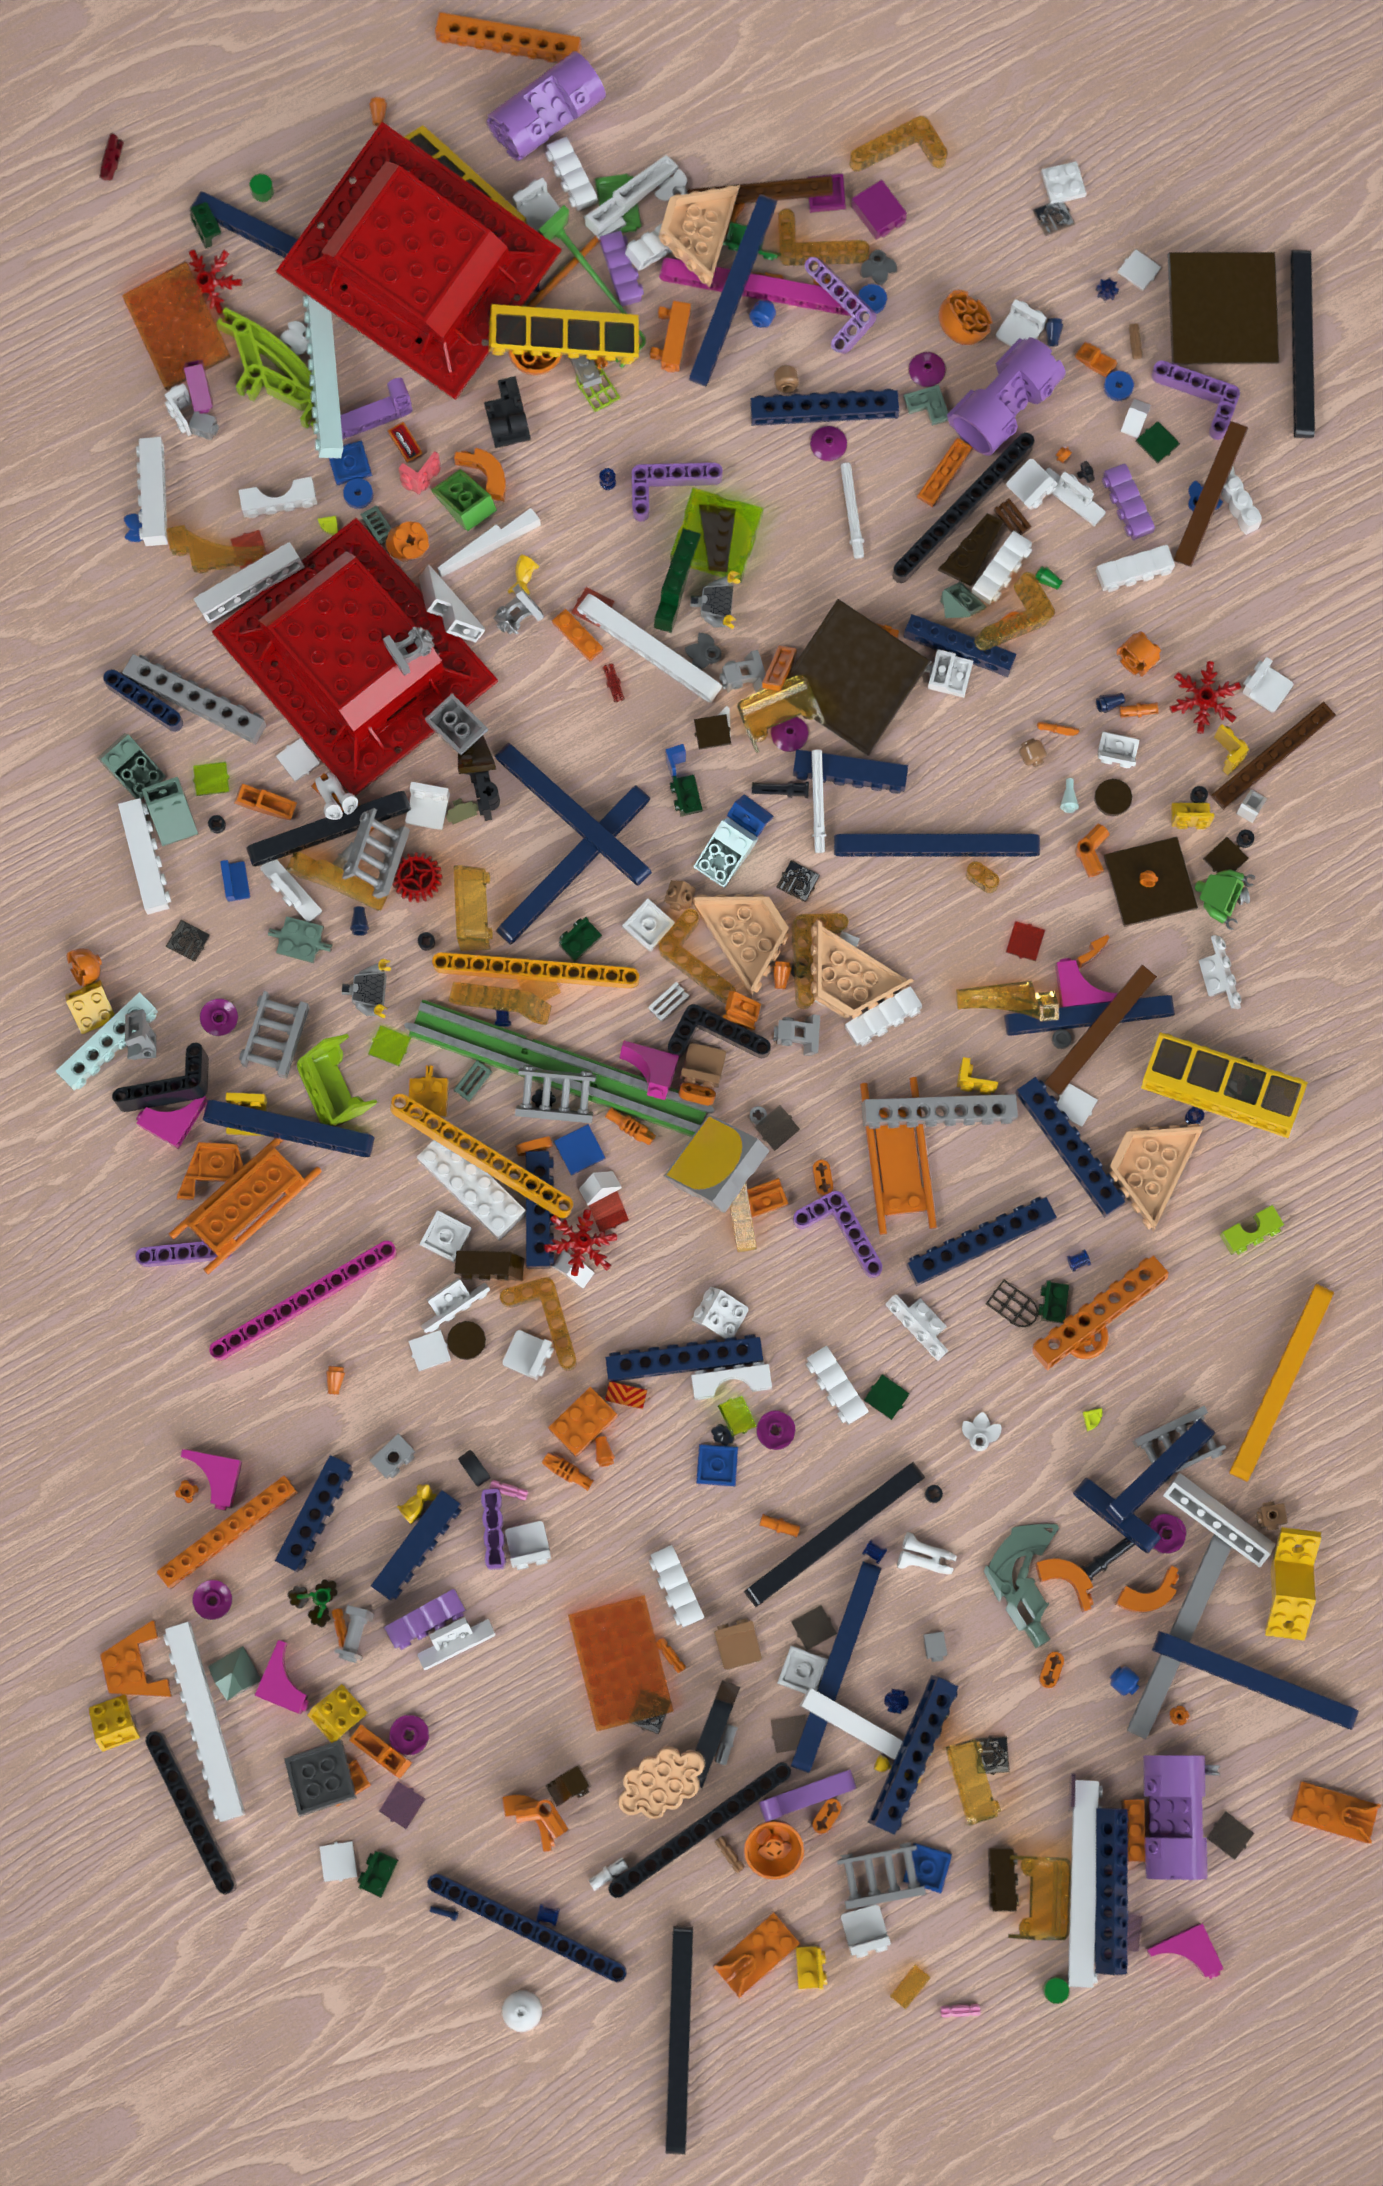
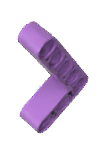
M811 257L805 262L806 271L852 316L831 341V347L835 352L848 353L875 323L876 313L824 261ZM817 262L818 269L813 271L812 265ZM830 274L831 281L826 284L825 277ZM843 287L844 293L838 296V289ZM855 299L856 307L851 309L850 303ZM868 312L869 319L864 322L863 315ZM856 326L857 332L852 336L851 328ZM843 340L845 345L842 349H839L838 343Z
M1166 361L1156 362L1152 371V379L1156 383L1219 404L1209 429V435L1214 440L1222 439L1240 396L1239 388L1184 367L1172 365V363ZM1157 370H1162L1165 374H1160ZM1175 376H1180L1182 380L1175 379ZM1192 382H1197L1200 386H1194ZM1209 388H1214L1217 392H1211ZM1227 394L1233 395L1234 398L1227 397ZM1225 410L1228 412V414L1224 415L1221 413V411ZM1215 427H1221L1222 431H1217Z
M395 378L387 383L389 397L340 415L342 440L402 418L412 412L410 396L402 378Z
M718 463L639 464L634 466L632 469V509L634 519L643 522L649 517V487L718 485L722 481V467ZM677 472L682 474L680 477L673 476ZM693 472L700 473L698 477H694L691 474ZM711 472H717L718 475H717V476H711L710 473H711ZM639 473L645 475L643 478L636 477ZM656 473L663 474V476L660 478H657L654 475ZM638 491L645 492V494L641 496L637 495L636 493ZM643 508L646 511L643 513H638L637 509Z
M833 1191L795 1212L793 1223L799 1229H805L832 1214L864 1273L869 1278H876L880 1275L882 1263L841 1192ZM832 1197H839L841 1203L833 1205L830 1200ZM816 1206H822L824 1213L816 1214L813 1209ZM846 1213L851 1219L848 1222H843L840 1219V1215ZM799 1215H805L807 1222L799 1223L796 1218ZM856 1230L859 1232L860 1237L853 1239L850 1237L849 1232ZM861 1247H866L869 1250V1254L862 1256L858 1250ZM876 1264L879 1270L872 1273L868 1270V1266Z
M201 1241L143 1247L137 1250L135 1257L143 1267H156L213 1261L217 1255ZM207 1247L208 1253L205 1256H200V1249ZM183 1249H188V1256L181 1258L180 1252ZM169 1251V1257L166 1260H161V1253ZM144 1253H150L149 1260L146 1262H142V1255Z
M847 1770L758 1803L763 1818L767 1822L855 1790L857 1787L851 1770Z

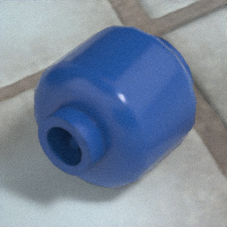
M768 300L757 301L749 314L750 320L755 327L767 328L776 315V309L773 303Z
M1119 1666L1109 1677L1111 1679L1110 1685L1122 1696L1128 1693L1133 1695L1139 1688L1137 1684L1139 1676L1127 1666L1122 1668Z

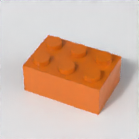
M589 1387L548 1429L577 1457L618 1417V1414Z

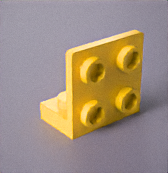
M1221 724L1214 738L1230 752L1224 761L1225 766L1222 770L1225 774L1229 775L1243 762L1249 749L1242 739H1238L1234 735L1230 727Z
M1210 803L1171 804V827H1177V829L1195 827L1202 830L1209 827L1214 819V813H1210Z
M101 980L65 995L66 1002L81 1034L104 1026L115 1015L104 992Z
M963 1057L959 1067L957 1087L965 1092L977 1090L980 1091V1094L984 1095L995 1093L998 1082L971 1078L970 1076L973 1071V1064H970L971 1058Z
M226 1092L227 1103L267 1111V1097L265 1094ZM226 1127L228 1135L264 1136Z
M341 1684L317 1703L307 1716L332 1743L338 1741L345 1732L364 1718L367 1712L345 1686Z
M125 1694L89 1707L94 1738L102 1752L140 1738L139 1731L133 1723L128 1698Z
M820 1946L796 1947L798 1989L819 1988L823 1990L824 1985H827V1972L822 1970V1964H826L825 1951L821 1950Z

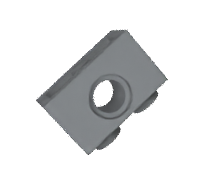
M397 1434L369 1461L386 1479L389 1477L394 1478L400 1472L399 1468L404 1463L408 1465L415 1458L413 1455L416 1452ZM392 1453L399 1454V1460L396 1463L389 1461V1456Z

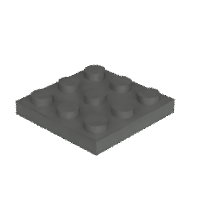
M342 1740L284 1758L299 1817L357 1798Z

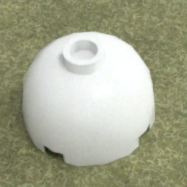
M523 1990L511 1993L505 1999L502 2006L504 2022L510 2029L517 2032H526L533 2029L539 2023L542 2016V2005L538 1997L534 1993Z

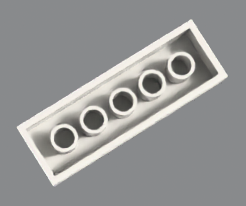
M444 1134L446 1138H452L449 1134ZM435 1140L417 1156V1160L499 1241L526 1215V1210L488 1173Z

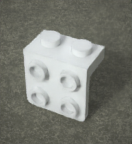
M543 177L532 181L527 188L518 190L512 197L513 207L527 218V225L537 232L560 209L548 193L547 183Z
M1015 299L1009 315L996 333V338L1010 347L1019 338L1022 340L1024 338L1027 340L1029 337L1037 339L1045 327L1047 317L1041 311H1035L1030 308L1024 301Z
M182 383L181 385H175L168 393L164 394L167 400L164 403L172 419L175 418L181 433H186L189 437L192 434L180 410L190 405L192 401L186 386Z
M1029 459L1007 482V487L1032 510L1033 508H1038L1043 502L1042 499L1056 489L1055 485L1057 482L1034 459Z
M1266 657L1263 662L1260 660L1255 666V674L1247 677L1243 683L1245 688L1242 693L1268 711L1275 712L1293 687V682L1272 669L1270 666L1273 661Z
M1102 731L1098 758L1105 764L1116 762L1120 763L1119 766L1131 768V766L1136 765L1135 758L1140 739Z
M710 1287L704 1293L700 1306L694 1311L692 1321L709 1328L724 1339L734 1337L748 1312V1307L724 1291Z
M518 1330L503 1359V1365L537 1380L539 1376L542 1377L544 1374L546 1359H550L553 1354V1344L549 1340H541Z
M542 1521L506 1529L505 1534L513 1568L517 1567V1570L529 1568L528 1564L536 1563L537 1566L543 1565L552 1559Z
M878 1905L868 1906L841 1915L852 1956L856 1955V1958L868 1955L867 1951L875 1949L877 1953L887 1950V1946L891 1945Z

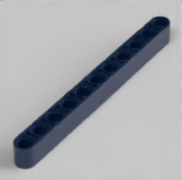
M202 191L199 192L191 205L193 207L207 202L218 225L283 258L287 256L298 240ZM343 285L342 288L347 290L348 286Z
M761 194L757 199L689 377L691 382L705 387L709 383L776 209L777 200Z
M507 743L495 755L500 764L635 885L639 886L652 873L646 864L513 745Z
M635 785L599 823L616 837L647 805L651 798ZM583 838L497 928L496 933L510 945L513 944L600 853Z
M837 834L834 835V855L839 857H1035L1040 855V835Z
M865 1561L862 1562L817 1692L834 1702L882 1569ZM809 1712L791 1767L810 1773L828 1721Z
M1158 1631L1152 1651L1353 1730L1359 1713L1358 1710Z
M433 1874L429 1877L427 1886L432 1892L613 1982H621L625 1979L627 1970L623 1964L442 1874ZM435 1877L442 1880V1886L439 1889H435L432 1886V1880ZM453 1886H457L460 1889V1895L457 1898L450 1895V1889ZM470 1895H475L478 1898L477 1906L472 1907L468 1904L467 1900ZM488 1904H493L496 1907L495 1915L490 1916L486 1913L485 1909ZM506 1913L513 1914L515 1919L513 1924L508 1925L504 1922L503 1918ZM524 1922L532 1924L533 1929L531 1933L527 1934L522 1931L521 1927ZM542 1931L550 1933L551 1939L549 1942L545 1943L540 1940V1933ZM560 1940L568 1942L569 1948L567 1951H560L558 1949V1942ZM578 1949L586 1951L587 1958L585 1960L577 1959L576 1951ZM602 1958L605 1961V1967L603 1969L595 1968V1959ZM620 1967L623 1970V1976L621 1978L613 1977V1968Z

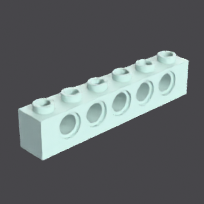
M139 992L56 1070V1073L74 1091L81 1089L91 1075L94 1076L100 1071L101 1065L113 1059L114 1053L118 1049L121 1050L126 1047L125 1032L122 1034L118 1033L119 1027L125 1026V1015L143 1009L146 1013V1021L151 1023L156 1018L158 1011ZM107 1039H112V1044L109 1047H105L104 1042ZM93 1052L99 1053L97 1059L90 1060V1055ZM78 1066H85V1069L82 1073H76V1068Z

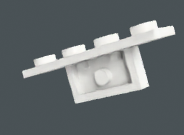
M1047 468L1046 472L1057 482L1055 485L1056 489L1052 494L1093 526H1096L1106 511L1092 501L1094 493H1092L1091 488L1087 485L1083 486L1072 474L1064 472L1059 476L1052 469Z
M278 860L263 864L260 867L261 871L272 882L270 884L277 893L280 891L284 896L282 899L289 907L292 905L306 922L310 923L322 913L321 908Z
M1213 935L1211 940L1215 954L1199 960L1208 996L1212 997L1227 992L1231 1008L1240 1009L1241 997L1235 988L1236 979L1231 974V961L1226 956L1225 941L1220 936Z
M459 1278L426 1299L436 1315L422 1324V1329L425 1333L435 1331L441 1323L453 1319L457 1312L468 1309L472 1302L486 1297L490 1288L486 1283H483L469 1293Z
M896 1294L886 1303L889 1310L929 1353L939 1361L948 1352V1349L936 1336L947 1326L921 1298L910 1307Z
M464 1617L430 1634L429 1636L434 1646L418 1653L417 1656L423 1669L427 1670L494 1637L495 1632L488 1619L470 1627Z

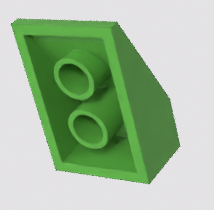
M461 469L431 489L432 493L466 531H469L497 511L491 495Z

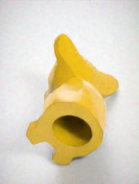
M521 554L515 567L517 582L507 592L514 593L513 588L519 584L529 595L530 591L528 590L527 583L530 581L533 571L538 569L539 565L528 556Z
M419 1484L416 1487L417 1494L410 1497L404 1505L397 1506L411 1525L421 1515L424 1502L434 1501L438 1496L433 1493L428 1484Z

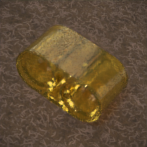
M977 861L971 862L966 870L968 881L986 893H994L997 890L999 877L996 873ZM977 869L980 874L972 875L970 870ZM991 879L995 882V885L988 886L985 881Z

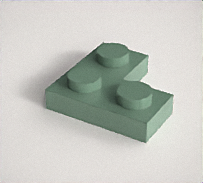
M939 385L903 396L909 414L926 409L932 426L948 421V410Z

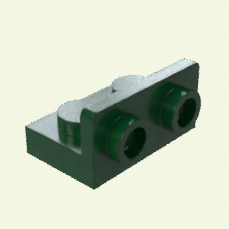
M204 202L190 207V219L205 249L212 247V239L214 236L221 234V229L208 203Z
M695 775L680 778L672 776V782L669 784L671 793L676 795L677 800H674L675 810L680 812V816L703 812Z
M587 917L583 920L581 918L573 924L574 928L571 931H566L559 937V947L574 962L602 938V934L589 922Z
M1047 1280L1045 1285L1041 1286L1040 1296H1043V1304H1039L1038 1309L1041 1321L1064 1324L1069 1285L1053 1283Z
M378 1850L374 1854L370 1853L366 1861L368 1865L366 1872L362 1871L357 1883L360 1884L358 1888L382 1898L399 1860Z

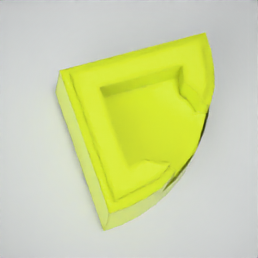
M336 516L318 518L319 525L324 532L330 535L338 532Z
M1102 1408L1082 1413L1087 1432L1093 1430L1100 1423L1103 1413Z

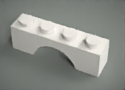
M312 477L293 480L290 490L280 497L265 496L257 487L239 490L244 517L256 518L261 514L273 515L277 511L283 510L293 511L299 507L310 508L317 504Z
M755 1362L751 1367H745V1364L733 1366L734 1369L726 1370V1367L715 1368L714 1372L709 1373L706 1370L695 1371V1375H691L694 1399L714 1398L717 1388L723 1382L731 1379L743 1381L750 1387L752 1392L771 1390L772 1383L769 1364L764 1365V1362Z

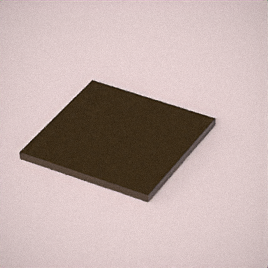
M1169 252L1168 278L1172 365L1278 364L1279 343L1275 252Z
M837 599L787 675L781 691H777L776 694L869 756L931 661L840 599Z

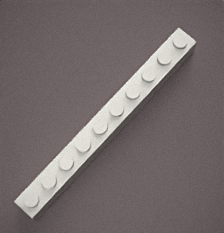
M185 1622L166 1628V1634L163 1635L166 1646L169 1645L171 1653H169L170 1662L172 1665L175 1664L177 1670L174 1675L177 1684H181L182 1691L180 1692L182 1702L187 1705L188 1710L185 1711L188 1723H192V1739L194 1742L197 1741L199 1749L196 1750L199 1761H203L204 1765L202 1774L204 1780H208L210 1788H207L210 1800H214L215 1803L213 1808L214 1816L220 1822L246 1815L191 1623Z
M1073 1780L1068 1955L1069 1987L1093 1988V1983H1097V1974L1094 1971V1962L1096 1963L1094 1943L1096 1942V1808H1102V1806H1098V1798H1102V1786H1099V1781Z

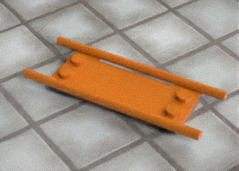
M917 1077L909 1078L912 1095L910 1098H920ZM860 1083L863 1102L869 1099L868 1083ZM899 1109V1116L906 1117L905 1111ZM917 1109V1114L922 1117L921 1109ZM879 1110V1115L882 1118H887V1113L884 1110ZM918 1124V1127H916L923 1188L921 1185L914 1127L909 1128L907 1125H899L898 1128H888V1125H883L875 1129L883 1192L881 1190L874 1129H869V1126H865L879 1235L887 1234L885 1215L891 1216L927 1211L929 1229L937 1228L923 1124Z
M274 1138L168 1235L175 1239L189 1226L217 1255L203 1269L209 1275L314 1180L322 1170L316 1166L303 1178L275 1149L284 1140ZM283 1193L286 1194L265 1214H263L254 1224H252L244 1233H242L236 1240L234 1239L242 1230H244L252 1221H254Z

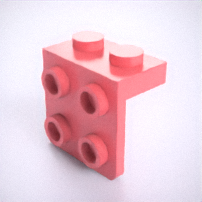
M434 451L418 473L402 463L398 468L401 485L406 490H412L417 494H420L422 490L425 491L430 485L431 478L433 476L436 477L441 470L439 453Z

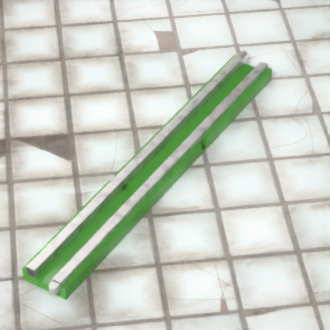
M422 1000L415 1022L404 1024L405 1028L410 1031L409 1036L411 1038L473 1060H478L518 1075L519 1069L523 1068L524 1065L535 1066V1069L573 1073L592 1071V1074L597 1075L595 1082L590 1081L588 1101L608 1108L612 1107L619 1112L693 1137L701 1126L706 1113H714V1108L710 1105L683 1100L679 1097V1090L670 1087L666 1100L648 1096V1084L645 1078L535 1039L530 1040L519 1033L426 1000ZM532 1076V1081L543 1084L544 1077ZM551 1078V1087L562 1091L563 1079ZM571 1080L570 1094L581 1098L582 1081Z

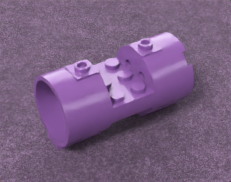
M574 51L487 115L486 124L499 144L501 143L508 149L506 151L508 155L515 161H520L572 120L579 118L606 97V92L593 67L580 53Z
M1029 337L1027 340L1019 338L995 363L999 374L985 390L976 389L973 391L971 389L947 414L950 426L974 450L986 456L992 455L1004 441L1016 432L1018 426L1015 416L1017 413L1023 410L1028 402L1033 404L1043 402L1065 377L1066 372L1060 360L1056 361L1051 354L1052 350L1041 341Z
M1143 1755L1144 1796H1149L1150 1837H1145L1146 1879H1208L1207 1837H1203L1202 1797H1205V1756Z

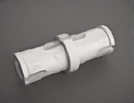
M621 1857L612 1865L602 1868L601 1872L588 1881L596 1891L605 1883L615 1880L614 1877L629 1867Z

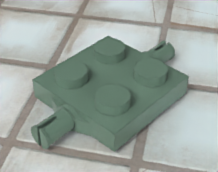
M286 916L281 931L270 928V932H268V936L276 937L279 940L277 954L313 964L319 949L331 952L330 948H332V944L322 942L323 926Z

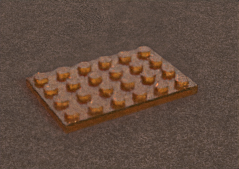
M186 261L122 295L166 390L187 380L184 371V364L186 362L203 359L205 370L231 357Z
M645 1595L568 1615L597 1732L674 1712Z

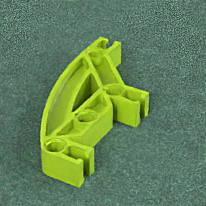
M225 307L223 310L224 320H231L233 324H226L219 317L216 322L218 330L235 338L245 369L235 386L237 393L244 396L245 393L243 391L248 384H252L251 390L247 389L246 393L249 400L254 402L262 387L265 386L267 394L304 411L300 421L302 426L308 429L309 425L307 423L312 418V407H315L314 402H311L313 386H310L309 377L312 375L310 370L286 344L268 330ZM240 327H246L243 331L238 330ZM261 353L268 358L287 377L263 366L259 354ZM255 373L260 374L258 377H252ZM287 389L292 390L290 393H284Z

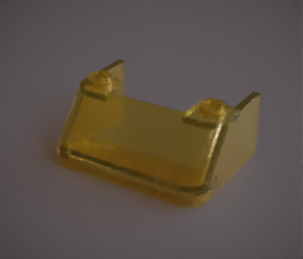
M797 675L786 680L781 691L765 689L742 699L737 704L743 724L756 753L760 752L757 742L764 741L768 736L767 729L801 714L804 719L809 720L819 716L821 723H826L805 675Z
M454 865L456 934L460 951L491 950L489 939H493V930L488 926L486 892L487 884H490V872H486L485 868Z
M975 1738L942 1747V1750L947 1753L966 1817V1821H964L965 1826H971L998 1817V1812H1001L998 1800L994 1801L980 1755V1753H983L980 1741L976 1742Z
M1011 1855V1859L1022 1860L1021 1870L1025 1876H1031L1029 1917L1023 1918L1019 1924L1020 1934H1008V1938L1066 1940L1069 1935L1070 1860L1061 1857Z

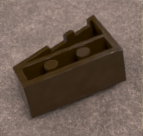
M456 1251L454 1274L461 1276L462 1280L479 1278V1280L490 1281V1279L523 1281L524 1258L512 1252Z
M580 1765L563 1773L546 1785L557 1807L575 1796L578 1798L583 1797L590 1792L589 1788L592 1787Z
M1013 1848L988 1849L990 1911H1017V1906L1019 1905V1897L1016 1894L1018 1873H1015V1865L1018 1863V1858Z

